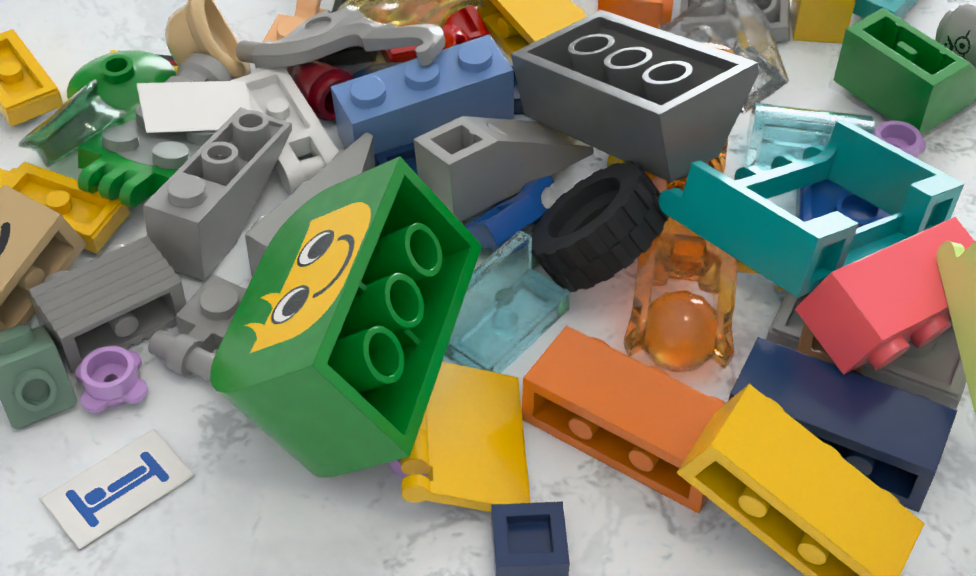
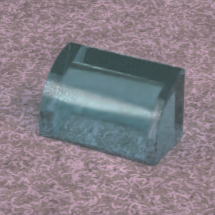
M754 102L747 131L745 166L754 165L761 170L769 171L771 170L773 159L784 154H790L799 160H803L802 156L806 148L814 145L827 146L836 121L842 119L873 135L875 131L874 119L872 116Z

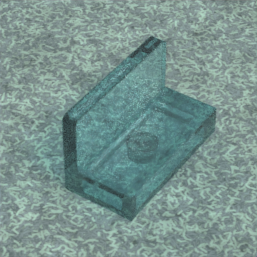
M521 230L518 231L473 271L445 353V357L454 363L501 374L569 310L570 292L531 268L532 237Z

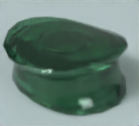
M93 80L68 99L54 114L18 142V147L35 151L43 165L49 168L78 150L77 147L102 132L106 127L127 115L126 109L107 104L99 95L98 81Z

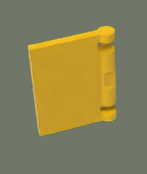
M442 362L410 457L400 459L401 471L409 475L401 481V496L405 501L413 503L430 501L491 512V505L531 503L518 377Z

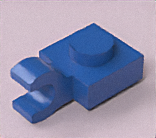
M546 176L526 183L521 192L508 201L500 202L464 225L482 245L481 249L491 247L494 254H497L515 246L526 238L523 228L530 223H538L542 214L547 210L542 204L541 195L545 188L550 187L554 183L552 177Z

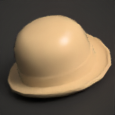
M188 0L186 5L176 10L168 18L165 27L166 43L178 66L192 53H203L220 61L234 79L251 74L250 64L238 60L236 47L239 41L214 0Z

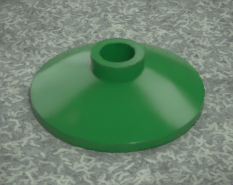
M137 50L113 52L97 57L83 65L69 81L67 98L72 111L79 118L94 125L109 127L141 105L136 83H164L170 77L177 75L173 66L166 59L156 54Z

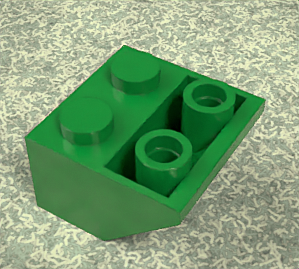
M885 8L846 28L833 81L891 121L906 122L918 129L921 135L976 102V68L967 60Z

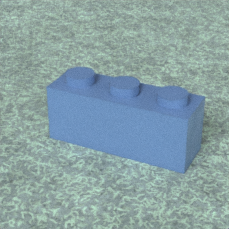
M490 34L443 49L433 63L427 66H421L418 58L331 86L337 132L345 149L365 132L373 135L374 154L413 143V139L461 116L514 119V70Z

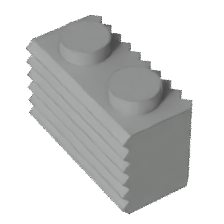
M145 236L128 245H114L107 249L101 257L70 271L54 272L45 278L42 284L28 289L39 325H44L59 355L71 373H75L76 367L90 352L98 348L118 346L128 350L131 344L139 345L143 338L150 340L158 330L164 331L166 327L174 328L177 323L175 315L186 304L179 275L175 274L172 266H169L166 258H163L161 252L157 250L149 236Z

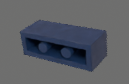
M757 337L734 384L729 400L748 384L752 385L764 396L777 402L789 416L818 439L835 448L843 459L877 486L894 495L902 506L919 512L936 474L958 410L934 402L927 397L912 394L866 377L853 370L843 375L836 365L801 353L794 348L782 346Z

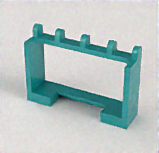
M842 119L836 121L826 147L814 145L806 148L803 152V160H799L790 154L777 156L773 159L771 170L764 172L754 165H747L737 169L733 180L701 160L692 162L684 191L679 188H671L661 192L659 207L667 216L799 298L811 293L831 272L951 219L964 183ZM828 179L891 216L857 228L859 223L838 211L804 222L766 199Z

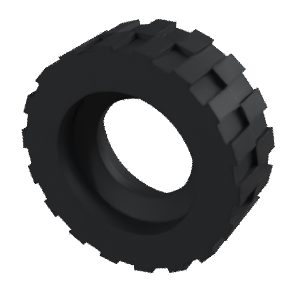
M626 161L620 164L618 162L592 173L591 176L584 180L582 179L573 185V188L555 200L556 202L542 214L539 222L534 225L531 230L532 235L528 238L527 242L530 246L528 250L561 290L567 289L569 292H577L579 289L587 290L602 281L605 282L611 279L616 273L634 263V260L642 253H645L652 246L651 243L655 238L660 236L664 230L663 226L668 221L669 216L664 214L659 207V196L661 193L638 163L634 164L633 161Z

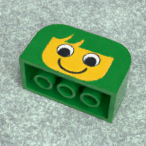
M400 156L321 191L304 203L287 219L267 246L213 359L210 370V381L213 388L315 476L330 478L410 457L482 245Z

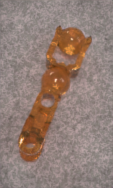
M702 43L714 47L716 49L734 54V52L728 47L713 43ZM728 139L720 155L706 163L722 174L725 172ZM687 178L675 180L671 183L665 180V190L679 188L684 191ZM669 217L663 226L664 230L660 236H657L651 243L652 246L638 257L632 311L624 336V348L629 357L643 350L644 354L657 367L674 373L695 371L711 359L725 369L734 356L732 317L735 308L739 260ZM669 278L697 281L700 290L712 294L713 307L704 297L687 290L665 292L651 302L652 288L654 286L666 285Z

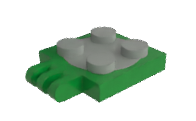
M140 105L137 109L77 147L78 168L83 169L78 177V188L91 194L98 191L101 197L112 201L119 198L121 204L135 208L152 196L217 130L146 133Z

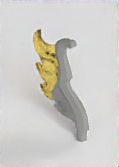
M347 0L336 12L330 13L328 9L305 20L288 36L277 41H240L236 47V56L239 61L253 63L256 68H280L311 62L352 46H361L365 52L418 46L415 51L419 64L427 66L433 63L445 46V37L442 29L448 18L453 13L468 6L483 8L485 3L484 0Z

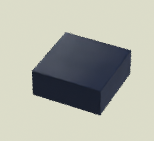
M563 501L491 505L495 576H569L570 561Z

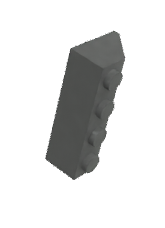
M603 10L511 53L524 116L624 162L633 161L634 164L638 163L644 171L670 183L687 178L692 162L701 160L707 163L720 155L759 75L758 62Z

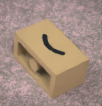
M3 185L0 189V332L11 327L26 325L35 314L28 289L42 284L45 278L54 272L67 271L87 245L60 213L6 185Z

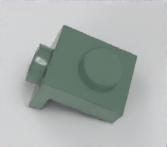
M19 325L0 332V400L14 429L23 428L72 408L77 404V398L57 348L44 325L31 329L30 325Z

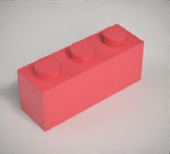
M956 217L831 272L795 308L796 312L843 375L870 362L875 370H879L910 348L908 341L911 340L917 349L921 348L940 336L951 326L949 322L951 316L936 259L937 251L945 241L961 244L965 250L975 242Z

